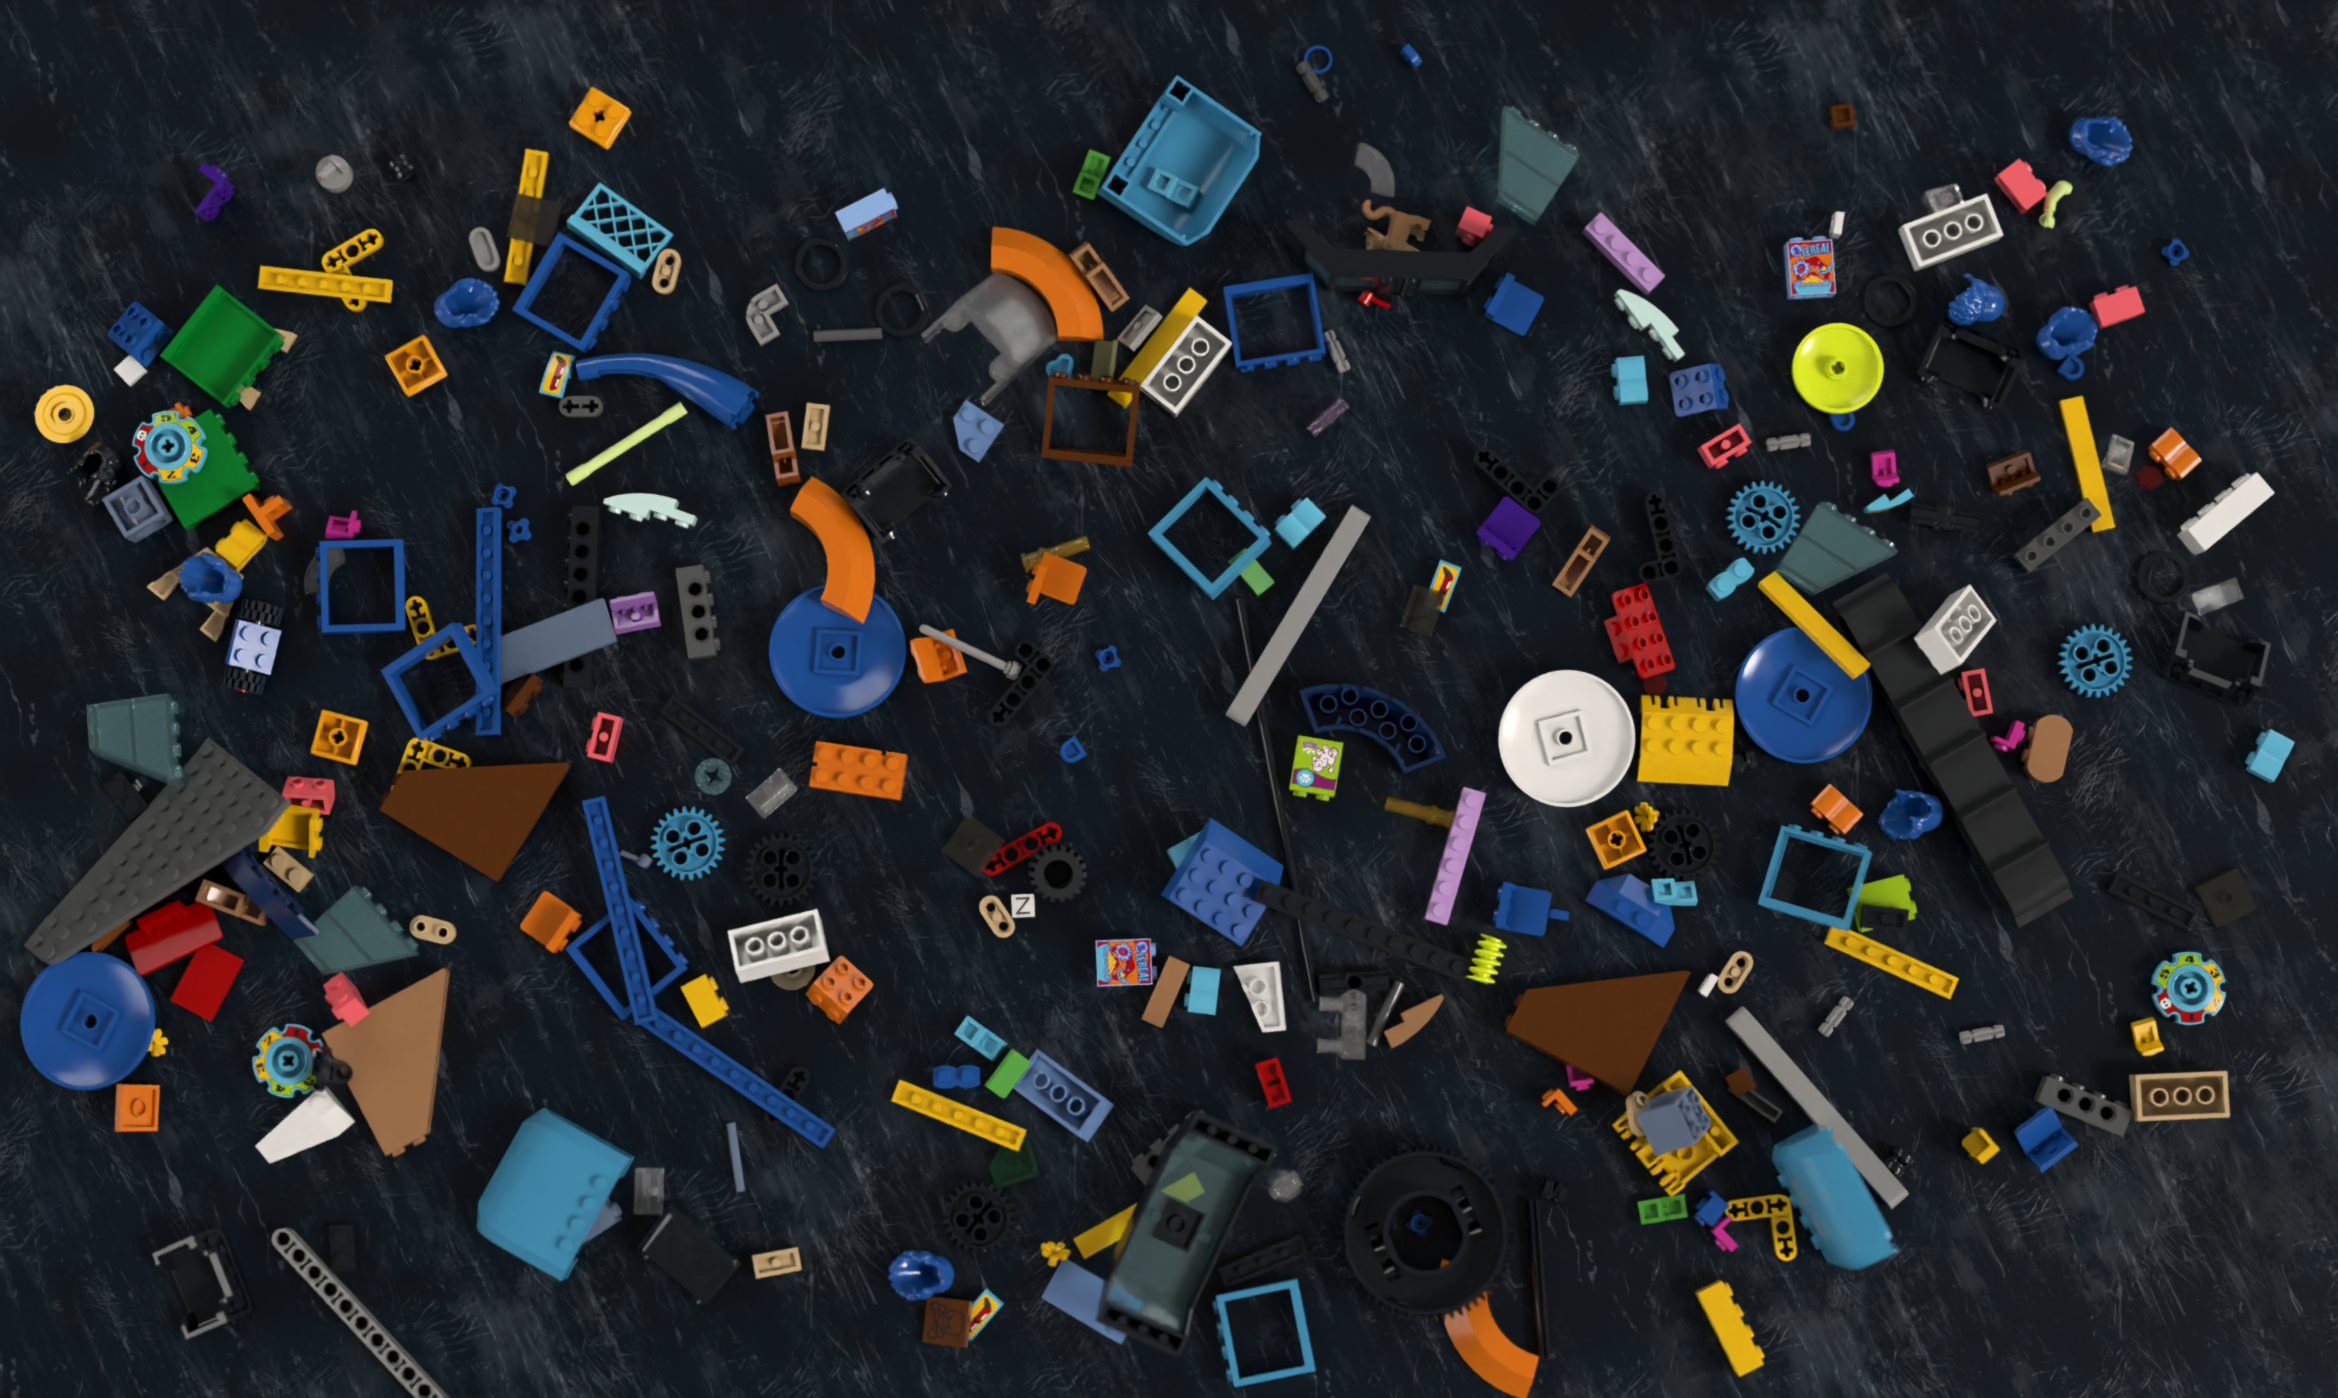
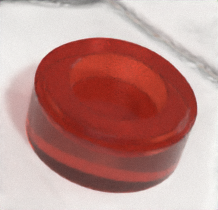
M2153 466L2144 467L2137 474V482L2144 489H2153L2161 481L2159 470Z
M1661 674L1643 680V689L1648 695L1658 696L1666 688V680Z

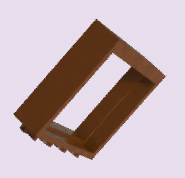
M1054 371V373H1050L1041 457L1132 467L1141 382H1136V380L1130 378L1113 380V377L1108 375H1100V378H1094L1088 373H1077V376L1068 375L1067 371ZM1055 385L1132 393L1126 452L1050 444Z

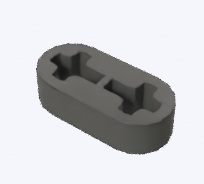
M567 396L560 401L559 410L568 418H595L603 412V404L595 396ZM568 401H571L573 405L579 406V408H573L571 413H568L564 406L568 405ZM591 401H594L598 408L594 409V412L591 413L588 408H583V405H591Z

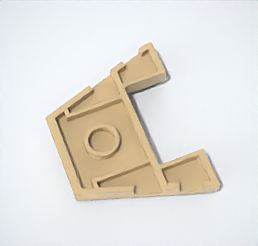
M207 547L195 554L200 555L202 552H207L215 556V553ZM182 564L164 574L157 581L150 583L147 588L165 601L178 583H180L179 577L181 575L179 570L183 568ZM216 601L206 603L214 612L200 630L217 643L221 638L234 601L224 604Z

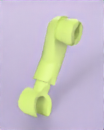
M2064 180L2058 181L2045 196V213L2039 218V223L2046 228L2047 226L2050 228L2054 227L2053 212H2055L2056 202L2063 195L2071 193L2072 185Z

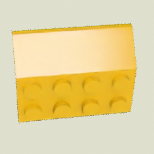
M1641 695L1640 758H1638L1637 782L1728 786L1733 754V701L1722 699L1720 708L1719 699H1713V711H1706L1705 698L1699 699V707H1697V698L1677 697L1675 706L1674 697L1668 696L1667 708H1661L1660 696H1654L1652 705L1651 695Z
M1679 1070L1656 1086L1646 1096L1650 1100L1653 1096L1692 1084ZM1699 1093L1700 1103L1704 1112L1709 1116L1711 1126L1694 1145L1655 1156L1645 1135L1643 1137L1637 1136L1638 1138L1630 1146L1632 1151L1641 1146L1635 1154L1647 1169L1656 1164L1650 1171L1652 1175L1658 1174L1662 1168L1667 1172L1659 1184L1663 1187L1670 1182L1664 1189L1670 1197L1684 1188L1686 1182L1714 1159L1724 1155L1739 1142ZM1626 1111L1612 1125L1618 1133L1626 1128L1621 1134L1623 1139L1629 1138L1632 1135Z

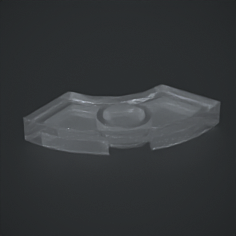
M1360 142L1354 166L1363 169L1369 176L1372 193L1393 198L1395 182L1389 163L1376 149Z
M327 549L328 590L332 572L338 566L346 563L343 549ZM316 555L312 558L306 570L304 579L305 595L321 592V583H316V570H320V561H316Z

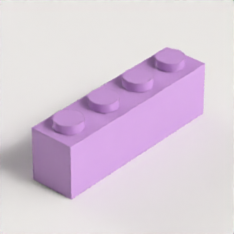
M1601 212L1584 228L1582 233L1645 296L1665 277Z

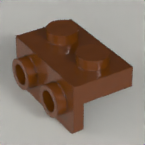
M2027 449L1985 466L1991 489L1998 496H2009L2015 490L2031 487L2035 482L2041 480L2040 475L2035 472L2031 454Z
M534 673L515 680L502 697L501 706L515 717L519 714L522 715L528 708V702L532 696L536 697L543 687L541 684L544 680Z

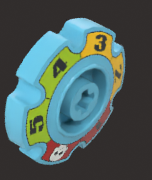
M161 411L153 414V421L150 424L142 422L135 432L132 446L139 449L138 454L134 456L136 465L142 473L151 479L158 475L159 482L162 484L173 485L188 481V473L190 471L198 473L207 458L208 449L201 446L202 441L206 440L202 427L189 416L182 420L181 413L178 411ZM171 443L174 445V448H171L169 452L166 450V448L170 447Z
M2197 952L2173 954L2172 962L2162 961L2155 969L2151 979V984L2157 988L2156 993L2151 995L2154 1005L2164 1017H2170L2173 1014L2177 1024H2201L2205 1021L2204 1015L2215 1016L2225 1000L2226 993L2220 990V985L2225 982L2221 969L2212 959L2203 962L2201 960L2202 955ZM2185 984H2190L2189 987L2192 989V992H2187Z
M286 1024L284 1031L274 1027L267 1031L258 1041L256 1047L260 1049V1055L253 1057V1069L260 1083L265 1081L269 1083L267 1090L270 1093L279 1097L292 1098L296 1097L298 1090L303 1094H308L312 1091L311 1082L315 1083V1077L311 1075L314 1057L317 1051L321 1052L319 1046H325L322 1039L313 1040L312 1034L314 1031L298 1024ZM287 1056H288V1057H293V1056H294V1059H293L294 1065H287V1063H288V1061H289V1060L287 1059Z

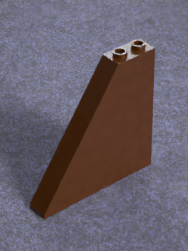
M563 762L403 771L402 774L398 772L391 783L394 785L391 792H386L381 798L379 804L382 806L379 810L499 882L572 765Z
M1685 970L1528 989L1524 995H1518L1513 1005L1517 1009L1514 1015L1509 1013L1503 1025L1507 1027L1505 1034L1628 1097L1691 972Z

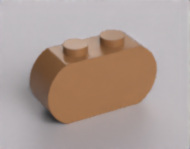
M2048 715L2037 719L2032 727L2029 726L2026 734V739L2029 742L2027 749L2024 748L2022 752L2021 762H2024L2023 771L2030 780L2044 784L2056 781L2063 775L2073 733L2070 723L2065 718L2058 715Z

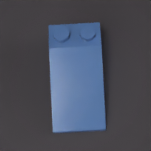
M1037 1049L1029 1059L1031 1062L1030 1066L1013 1089L1078 1137L1088 1142L1114 1104Z
M1068 1259L1062 1260L1041 1298L1122 1344L1126 1334L1096 1321L1104 1279ZM1112 1285L1109 1300L1136 1312L1141 1310L1144 1304L1143 1301Z

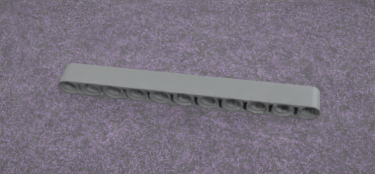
M1351 505L1226 712V716L1242 726H1246L1369 522L1370 515Z
M1741 1006L1725 1021L1729 1028L1814 1124L1832 1127L1833 1134L1831 1136L1834 1141L1840 1140L1858 1174L1890 1209H1893L1909 1195L1902 1184L1746 1008Z
M282 1228L274 1232L272 1243L277 1250L415 1398H449L293 1229ZM282 1232L289 1235V1242L286 1245L282 1244L279 1239ZM297 1249H301L305 1253V1259L302 1262L295 1258ZM313 1266L319 1267L321 1271L319 1278H314L311 1275V1268ZM328 1283H333L336 1286V1293L334 1295H330L326 1291ZM345 1299L352 1303L350 1312H346L342 1308V1302ZM360 1316L365 1317L368 1321L365 1329L358 1326L357 1321ZM376 1333L381 1334L384 1341L381 1346L376 1345L373 1341ZM391 1350H395L399 1354V1360L396 1363L389 1359V1352ZM406 1367H411L415 1371L413 1379L406 1378L404 1374ZM422 1384H427L430 1387L431 1392L429 1396L421 1394L420 1387Z

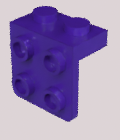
M203 163L198 169L216 183L194 212L206 222L210 219L213 220L218 215L219 207L224 201L227 202L232 197L233 189L235 188L226 180L228 175L213 163L210 167Z
M1505 496L1476 534L1479 535L1478 539L1486 546L1491 544L1497 549L1496 553L1501 558L1513 560L1540 526L1541 522L1511 497Z

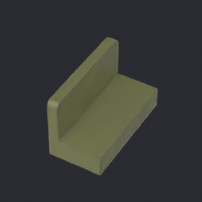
M1113 340V342L1095 341L1091 377L1100 378V375H1108L1114 379L1118 340Z

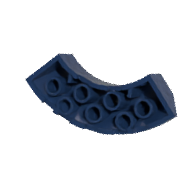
M1344 683L1313 686L1299 691L1314 735L1330 731H1347L1363 735L1378 743L1391 755L1402 775L1446 758L1440 742L1423 719L1394 697L1373 688Z
M247 846L220 862L241 889L291 939L314 936L320 933V930L306 909L287 891L283 893L282 887L254 858V855Z

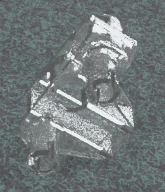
M1349 990L1340 995V998L1320 996L1319 1011H1340L1341 1034L1338 1039L1318 1038L1317 1053H1338L1341 1059L1365 1060L1366 994H1362L1358 990Z

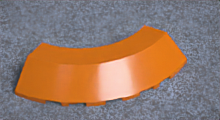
M993 227L991 245L992 272L1003 273L1022 279L1032 285L1043 296L1054 314L1058 329V341H1103V325L1096 297L1089 283L1075 264L1053 245L1034 235L1009 228Z
M811 477L799 491L790 512L793 518L807 526L818 537L826 553L828 575L821 597L822 605L864 624L873 599L875 583L874 557L868 535L851 506L828 485Z
M1441 1259L1440 1268L1444 1267L1451 1261ZM1486 1291L1483 1293L1486 1298L1485 1301L1480 1298L1477 1299L1478 1307L1473 1303L1469 1304L1471 1307L1470 1312L1464 1307L1462 1308V1316L1457 1311L1454 1312V1319L1449 1314H1445L1446 1320L1444 1323L1448 1335L1465 1362L1494 1387L1512 1396L1527 1398L1534 1379L1539 1356L1519 1348L1503 1335L1491 1315Z

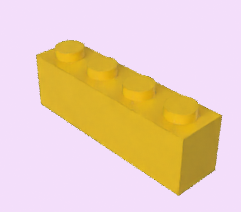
M1718 1280L1696 1291L1695 1294L1735 1374L1740 1377L1764 1365L1762 1361L1764 1354L1759 1345H1754L1751 1339L1754 1337V1334L1748 1324L1744 1325L1741 1319L1744 1316L1738 1303L1734 1305L1730 1297L1733 1295V1292L1728 1283L1724 1284L1723 1281Z

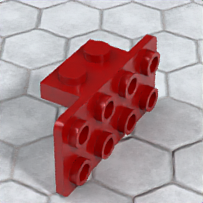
M1640 584L1612 593L1611 599L1617 616L1605 620L1604 623L1618 663L1633 659L1638 676L1641 679L1673 670L1675 664L1647 585Z
M178 900L166 903L163 908L157 911L145 913L142 918L137 920L140 929L128 934L125 937V941L137 972L144 976L220 940L223 934L211 906L196 902L186 907Z

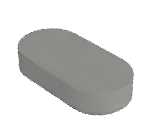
M483 227L473 229L469 235V242L477 264L482 270L492 272L500 265V256L493 237Z

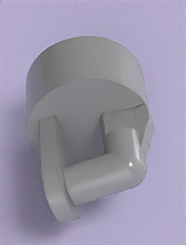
M331 154L321 159L317 164L316 178L326 190L337 193L346 190L351 185L353 171L343 158Z

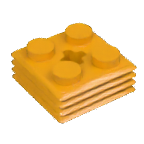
M591 87L570 120L569 125L605 149H609L631 115V111L613 98ZM603 113L605 120H599L597 123L595 116Z
M421 335L385 356L391 370L408 397L447 376V372L425 335ZM414 361L421 363V365L419 366L420 369L418 371H416L415 369L411 370V368L414 366Z
M322 710L310 753L356 765L368 722ZM340 731H342V736H344V740L340 741L339 744H337V740L334 739L335 734L339 735Z
M1628 810L1586 828V833L1604 870L1646 851V847ZM1612 834L1621 837L1622 840L1619 841V846L1611 844Z

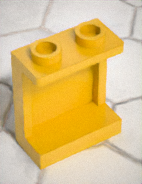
M289 805L271 830L259 838V851L269 852L271 845L309 850V858H314L317 850H321L323 841L322 837H319V832H321L323 819L319 818L320 809Z

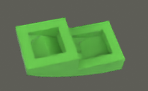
M1089 149L1073 192L1094 200L1111 157Z
M1685 1194L1638 1201L1641 1225L1689 1216Z

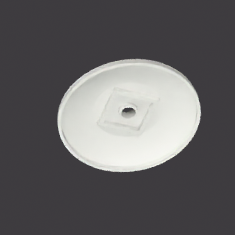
M1558 670L1542 674L1530 680L1513 695L1500 721L1498 733L1499 752L1508 775L1524 793L1548 805L1559 807L1580 806L1603 797L1621 781L1633 757L1635 728L1625 701L1612 686L1602 679L1585 672ZM1564 731H1568L1572 737L1568 744H1562L1559 740L1560 734Z

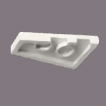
M1270 962L1233 966L1262 1032L1286 1030L1280 963Z

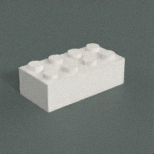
M1987 193L1902 225L1898 230L1914 272L1995 242L2003 236Z
M1196 315L1141 384L1140 390L1174 417H1177L1232 348V342Z
M2257 472L2252 475L2246 473L2244 476H2240L2231 484L2233 488L2230 487L2226 491H2222L2214 498L2216 503L2207 504L2197 512L2198 518L2195 516L2180 526L2182 531L2177 536L2194 556L2206 551L2274 494V491Z
M1969 584L1949 595L1914 639L1919 648L1930 659L1932 665L1940 674H1943L1963 663L1996 622V619Z
M817 909L728 931L735 970L740 983L830 961L823 925Z

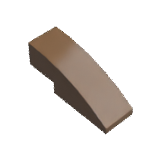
M1083 243L1068 255L1111 312L1130 299L1089 243Z
M1591 525L1552 585L1572 597L1611 537Z
M203 879L195 901L256 924L266 925L269 917L247 894Z
M1171 956L1168 957L1141 1019L1163 1028L1190 967L1189 964Z
M1442 994L1400 1013L1403 1022L1383 1031L1390 1048H1394L1409 1039L1430 1020L1444 999Z

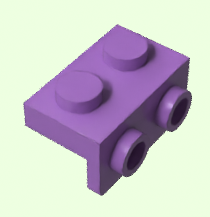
M641 592L637 595L620 596L609 600L616 635L661 626L658 602L654 592Z

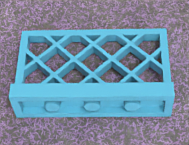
M600 182L574 215L572 214L567 220V228L640 280L673 237L671 232ZM602 191L608 195L609 203L596 205L595 197ZM610 207L612 218L599 220L597 209ZM613 207H625L628 216L614 217ZM594 210L596 220L585 221L580 216L584 211ZM642 219L645 221L646 229L633 230L631 220ZM629 220L630 231L617 233L615 222ZM613 222L614 233L604 234L600 231L599 224ZM660 232L665 237L659 243H651L650 233ZM647 233L649 244L635 246L634 235ZM631 235L633 246L622 247L619 245L618 237ZM649 248L650 257L646 262L637 257L636 250Z

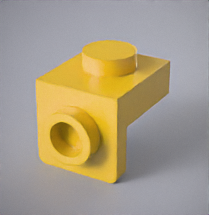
M2153 1017L2131 1023L2134 1044L2142 1056H2152L2164 1050L2163 1044L2159 1041L2156 1021Z

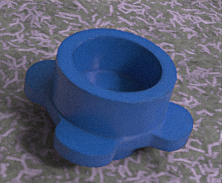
M2174 239L2171 245L2162 249V254L2167 256L2172 266H2177L2181 259L2189 256V251L2179 239Z
M502 483L496 484L491 502L494 505L501 504L505 508H511L513 506V497L517 493L516 488L513 486H503Z
M526 518L516 522L511 520L507 523V528L510 530L509 540L516 543L518 540H529L532 535L528 527L529 521Z
M1109 646L1108 649L1103 651H1096L1095 657L1099 659L1101 671H1107L1108 668L1120 666L1121 660L1116 655V647Z
M1416 1209L1412 1213V1218L1406 1222V1227L1408 1230L1417 1232L1418 1236L1423 1237L1426 1235L1429 1225L1433 1224V1219L1431 1216L1422 1214L1421 1210Z

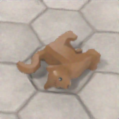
M1365 200L1363 202L1362 213L1366 218L1377 220L1384 215L1390 218L1386 236L1372 228L1367 229V232L1364 233L1366 235V249L1419 251L1406 242L1409 235H1413L1417 241L1422 242L1425 235L1424 231L1428 230L1431 220L1395 211L1387 206H1382L1372 211L1370 209L1371 201Z

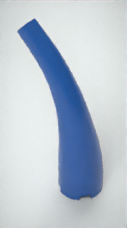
M621 353L576 361L579 380L601 378L603 374L629 373L657 378L733 430L737 428L735 425L737 421L742 424L755 407L751 403L753 397L756 399L759 397V392L724 372L690 360L666 355Z

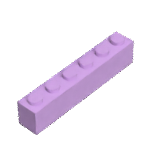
M1463 787L1424 915L1425 920L1445 926L1448 924L1486 793Z

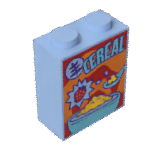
M883 188L835 212L849 241L897 217L895 210L898 207L892 193L887 194Z
M1825 236L1813 237L1812 241H1803V238L1789 239L1790 242L1784 245L1787 298L1833 297L1836 294L1832 239L1826 240Z
M1151 938L1096 941L1097 987L1152 985V980H1157L1156 966H1152L1151 957H1156V945L1151 943Z

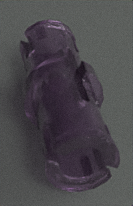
M1339 397L1326 410H1321V414L1307 425L1306 428L1316 438L1328 425H1333L1335 423L1334 420L1349 409V406Z

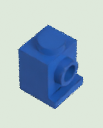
M1712 1190L1707 1191L1708 1198L1703 1197L1696 1205L1698 1210L1693 1218L1702 1226L1705 1224L1712 1226L1729 1207Z

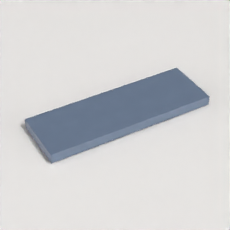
M600 598L501 636V686L617 642L605 599Z

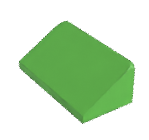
M1246 548L1228 561L1230 566L1247 550ZM1256 560L1239 575L1257 597L1275 583Z
M1011 1049L985 1086L1001 1098H1006L1031 1062L1014 1049Z

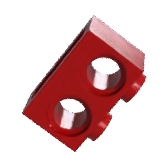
M1278 1057L1256 1063L1255 1066L1269 1108L1291 1102L1292 1100Z

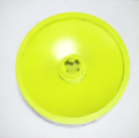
M1844 323L1823 325L1810 332L1798 345L1792 361V377L1801 397L1815 409L1830 414H1846L1863 407L1877 393L1883 379V359L1875 341L1863 330Z

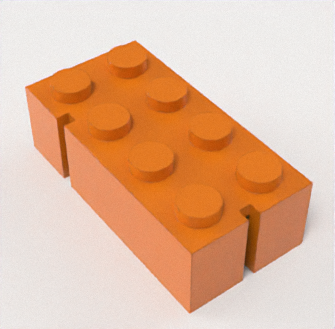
M816 741L813 762L817 763V766H812L809 787L901 801L908 755L886 751V756H883V752L880 750Z

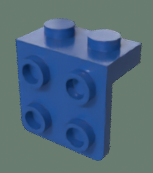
M1507 272L1505 278L1499 277L1494 287L1498 290L1494 298L1489 296L1483 307L1487 309L1484 317L1520 336H1524L1544 298L1542 295L1515 282V276Z
M135 301L108 332V337L147 367L176 332L139 302Z
M1709 363L1672 372L1669 375L1675 413L1678 417L1709 410L1721 411L1728 409L1729 396L1724 388L1725 374L1720 364Z
M1503 882V887H1499L1497 900H1500L1499 909H1495L1493 915V923H1496L1495 927L1507 931L1543 936L1546 931L1552 894L1549 891Z
M2049 1105L2039 1110L2033 1117L2022 1123L2014 1131L2025 1156L2041 1173L2078 1146L2076 1140L2062 1127L2054 1109Z

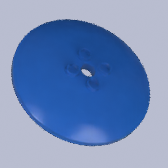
M822 585L799 595L786 606L778 617L772 630L769 644L771 669L783 693L803 710L828 718H846L860 715L883 702L899 682L906 661L904 631L892 608L876 594L873 593L868 615L864 624H861L823 606L821 597L826 585ZM835 648H842L845 650V655L840 659H836L832 656V652Z
M1793 627L1768 636L1748 654L1737 677L1735 702L1739 719L1745 731L1761 749L1784 761L1815 763L1840 754L1859 737L1871 712L1872 685L1868 670L1853 680L1801 628ZM1802 689L1808 693L1806 702L1797 700L1796 693L1798 690Z
M98 952L75 953L59 964L48 966L39 974L28 990L22 1006L20 1021L23 1045L29 1059L39 1072L58 1085L77 1090H95L113 1085L124 1079L139 1065L151 1044L155 1028V1008L150 990L140 974L128 963L117 957ZM91 1015H94L97 1019V1023L93 1028H89L87 1025V1019Z

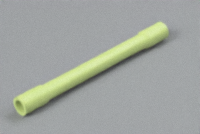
M681 402L675 404L656 419L590 461L576 467L565 474L570 484L574 486L604 464L667 424H671L687 414V411Z

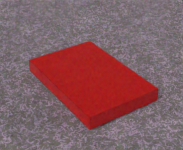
M213 943L197 950L170 1000L209 1021H213L245 960Z

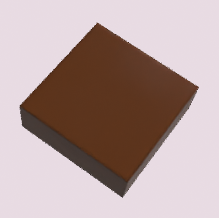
M1853 103L1829 107L1832 130L1855 127Z
M1746 1067L1725 1077L1736 1098L1756 1088Z

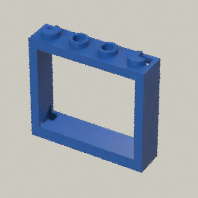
M558 232L512 310L515 314L586 354L587 350H591L593 345L595 346L597 342L595 337L599 330L603 331L609 321L607 317L610 312H614L619 306L621 293L627 292L629 289L631 275ZM566 246L619 276L581 341L528 311Z
M1313 273L1223 287L1236 370L1241 369V372H1251L1255 370L1254 367L1263 366L1264 369H1271L1277 367L1278 363L1286 362V365L1289 366L1299 364V360L1308 359V362L1322 360L1321 357L1325 356L1326 350ZM1307 287L1317 349L1242 361L1232 298Z
M404 540L319 541L320 547L315 548L316 561H320V570H316V583H321V592H317V606H321V615H317L318 629H322L323 634L407 632ZM394 547L396 623L329 625L327 549Z
M450 623L381 670L419 741L429 740V742L440 738L443 731L456 728L460 724L458 721L474 716L478 708L492 704L493 698L501 694L462 623ZM451 640H454L482 692L427 727L399 675Z
M630 897L634 914L677 967L652 987L654 997L689 969L686 965L688 961L681 952L676 953L672 948L674 942L667 934L662 935L658 930L660 925L653 916L648 917L645 914L644 910L646 907L638 898L634 900L633 897ZM607 914L565 949L619 1018L625 1020L633 1014L631 1004L627 1008L624 1006L579 949L582 944L611 922L610 916Z

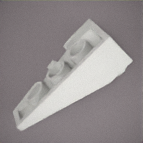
M326 1086L323 1092H315L255 1147L269 1163H273L339 1136L356 1120Z

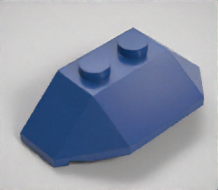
M1629 873L1596 881L1585 899L1587 903L1661 948H1664L1675 929L1670 905L1654 902L1652 887Z

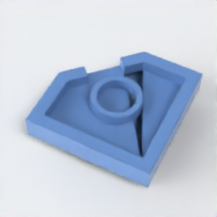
M965 400L953 418L960 451L979 463L1004 425L967 400Z

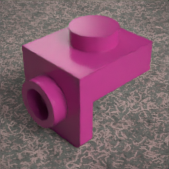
M1894 450L1871 453L1872 478L1875 483L1881 487H1889L1893 483H1898L1899 477L1896 474Z
M352 510L350 518L330 516L325 532L326 539L354 540L355 533H359L361 527V520H357V511Z
M2017 720L2013 721L2005 740L1993 736L1990 742L1995 744L1994 748L2003 752L2015 749L2017 742L2021 743L2026 731L2023 728L2025 724Z
M1566 1065L1569 1086L1575 1087L1576 1091L1590 1089L1589 1084H1593L1594 1079Z
M1728 1215L1720 1216L1712 1225L1713 1228L1710 1232L1717 1238L1714 1242L1723 1251L1727 1249L1732 1252L1738 1245L1723 1230L1732 1220Z

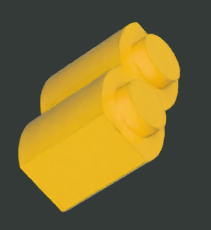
M244 519L241 523L239 521L236 522L230 530L231 535L226 539L224 537L221 538L215 546V556L222 558L228 567L235 569L237 572L267 542V535L247 519Z

